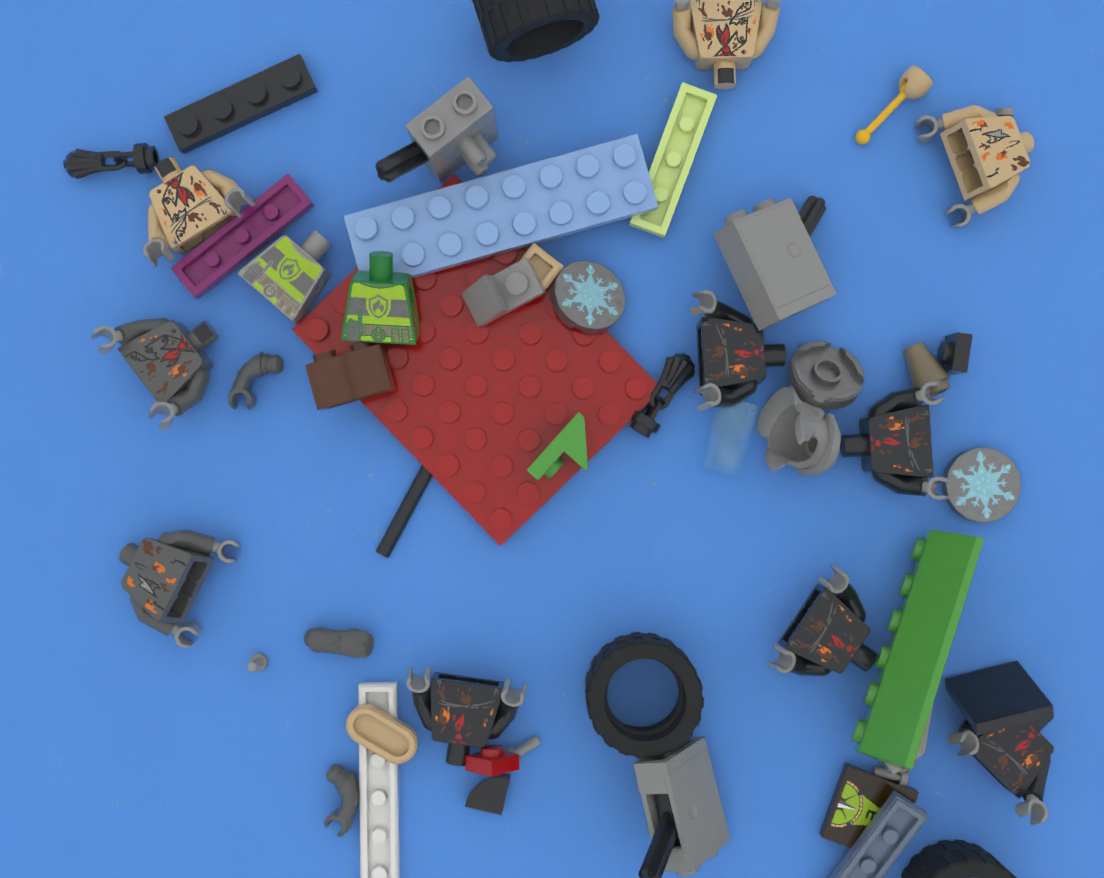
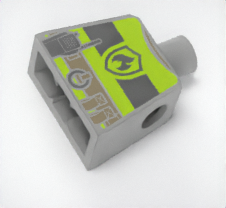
M316 230L312 232L301 246L297 245L287 235H283L244 266L237 274L291 321L298 324L308 315L330 279L331 273L320 265L318 261L332 244Z

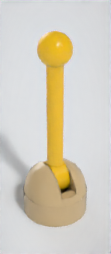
M911 65L903 73L899 80L900 94L866 129L859 130L856 133L855 139L857 143L861 145L868 143L871 138L870 134L905 98L918 99L932 88V80L921 68Z

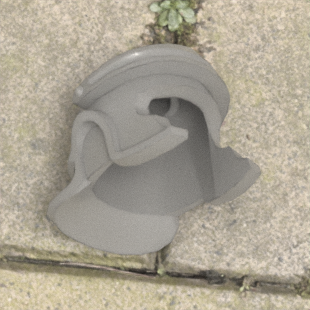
M791 385L779 389L764 405L756 423L757 432L762 437L767 438L768 449L765 452V461L768 468L774 472L789 464L799 474L804 476L818 475L828 471L835 464L840 451L841 435L835 416L831 413L824 415V411L821 408L807 401H801L795 388Z

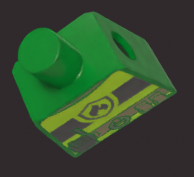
M387 251L369 253V271H357L351 279L342 330V341L416 345L420 335V322L412 276L408 273L393 272V253Z

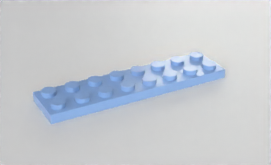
M634 134L355 212L343 217L358 271H369V253L387 251L393 253V272L411 274L412 278L527 247L533 243L545 242L652 212L658 209V204L638 134Z

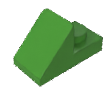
M579 412L527 469L537 480L543 475L550 479L565 463L559 458L563 452L588 472L585 419Z

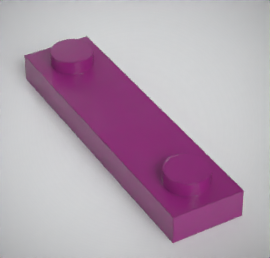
M289 174L285 175L254 200L255 205L253 207L249 204L239 212L242 215L241 218L234 216L171 267L172 271L194 298H201L315 206Z

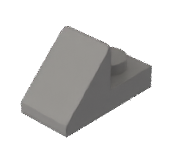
M525 258L493 276L485 274L466 289L462 296L478 328L538 298L545 294L546 291L530 259Z

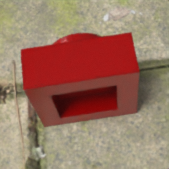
M486 745L485 748H481V752L465 755V771L494 777L519 770V754L504 751L502 745Z

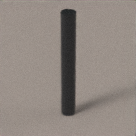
M421 465L376 549V552L384 557H390L432 478V475L423 465Z

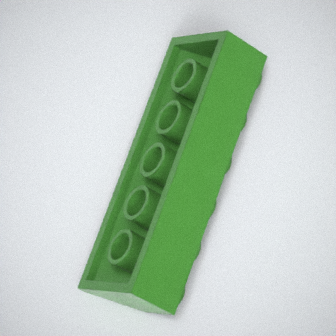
M930 530L923 539L917 537L910 555V559L916 561L912 574L905 573L898 593L904 596L900 610H893L888 622L887 631L893 632L888 647L885 645L881 646L876 659L875 667L881 670L877 682L869 683L863 700V704L869 706L865 720L858 719L853 730L851 741L857 743L855 752L899 769H913L982 549L983 538Z

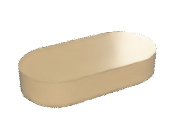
M370 703L358 705L347 718L346 730L350 738L385 760L394 764H401L409 761L414 756L418 747L416 731L410 725L378 706Z

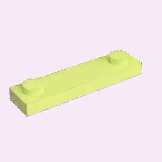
M682 82L649 170L658 209L632 217L629 226L661 238L665 237L716 101V94Z

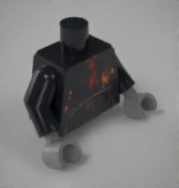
M710 290L692 293V297H696L700 301V306L691 307L690 314L693 316L704 314L706 316L701 317L696 326L699 388L694 389V393L698 392L700 396L705 398V403L697 405V409L703 411L711 407L736 406L755 393L757 385L765 379V367L785 365V345L764 344L763 330L758 331L756 324L748 316L717 301L715 295Z
M931 381L926 383L921 390L918 387L891 392L870 407L868 417L859 420L860 434L841 435L840 451L842 457H861L863 471L872 472L875 482L897 494L926 496L928 493L933 499L948 500L951 496H940L936 492L938 483L942 481L952 483V481L945 477H934L929 405L939 404L946 399V397L933 399L929 394V390L932 386L943 383L941 381Z
M832 564L830 566L834 570L832 578L825 580L823 577H820L818 579L823 586L819 584L815 586L778 643L780 645H774L773 648L779 651V657L775 662L767 660L766 664L781 673L791 672L801 676H826L831 671L841 674L850 662L863 671H868L872 667L878 654L863 643L870 632V628L864 623L866 612L856 590L849 583V577L845 572Z
M429 666L425 667V674L423 676L415 675L412 671L413 667H409L406 683L407 688L412 691L413 703L424 728L432 731V740L448 743L446 763L455 766H465V755L470 754L471 746L485 748L488 739H496L515 719L518 707L523 703L527 691L526 683L523 684V688L520 690L512 689L509 685L511 678H507L503 682L434 672L431 678V668Z
M1054 716L1038 720L1033 724H1022L999 730L994 734L977 735L965 718L958 732L951 733L947 738L950 744H961V750L957 755H972L1007 791L1018 799L1023 797L1025 801L1017 804L1015 807V812L1019 817L1027 816L1031 813V825L1045 822L1048 818V810L1043 803V797L1051 762L1050 756L1054 751V747L1040 731Z

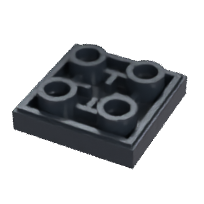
M1018 661L945 678L947 692L977 735L994 734L1002 729L1022 724L1029 725L1038 720L1054 716L1052 703Z

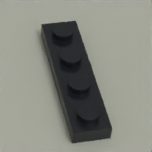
M298 54L164 116L178 149L185 154L315 94L318 90L303 58Z

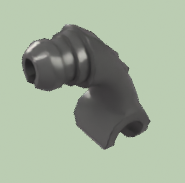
M262 351L245 363L237 372L238 375L228 395L229 405L236 409L238 397L244 394L247 398V409L251 410L257 401L256 395L251 391L254 378L262 377L268 373L278 374L282 372L283 358L279 355L271 356Z
M323 627L311 628L304 635L305 645L316 653L364 658L369 656L373 650V636L366 631L355 628L350 630H333Z
M334 764L327 772L326 778L335 785V788L338 790L337 793L342 797V804L340 808L334 810L325 819L324 825L327 828L333 820L339 821L342 825V830L337 836L342 837L352 827L357 805L359 804V791L354 771L351 773L349 770L343 769V766L340 764Z

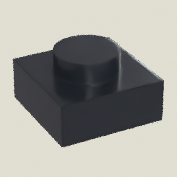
M957 332L945 336V340L941 341L937 352V361L941 363V366L948 374L957 375L967 372L973 334Z

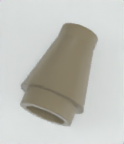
M919 342L903 351L913 388L918 387L921 390L928 382L941 381L943 384L930 388L929 394L931 397L951 388L947 380L950 376L930 353L924 342Z

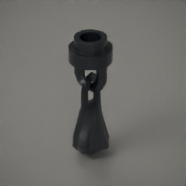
M147 143L134 144L133 151L93 152L76 149L66 155L63 166L67 173L76 179L98 172L117 171L124 167H136L139 174L152 173L155 165L159 162V155L156 147L149 146ZM133 157L134 161H128V158ZM106 158H113L116 164L106 165Z
M681 353L666 358L662 375L650 395L649 408L645 414L635 410L631 416L633 422L630 428L648 439L652 433L656 434L661 425L654 420L657 413L669 405L675 393L695 374V365L691 361V357ZM662 388L668 391L664 400L661 397L657 398Z

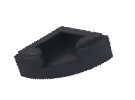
M502 774L481 781L470 791L465 807L502 815L511 775Z

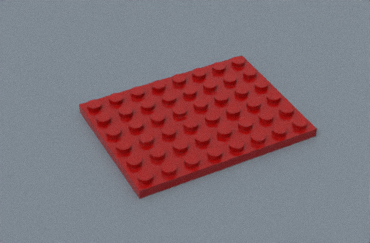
M453 174L439 189L463 182ZM526 247L412 278L420 322V335L416 345L373 343L374 345L380 344L384 346L396 390L360 400L500 546L581 469L574 460L563 452L559 458L565 463L550 479L543 475L537 480L527 471L574 416L579 412L585 419L588 462L631 420L635 410L640 412L649 403L650 395L657 385L651 376L607 331L589 335L581 333L583 330L576 327L570 328L565 325L555 313L550 299L553 283L541 298L538 297L478 328L462 293L485 274L493 276L519 262L528 251ZM358 267L292 329L315 354L336 350L337 356L351 352L350 345L357 343L355 341H342V330L351 279L358 271Z

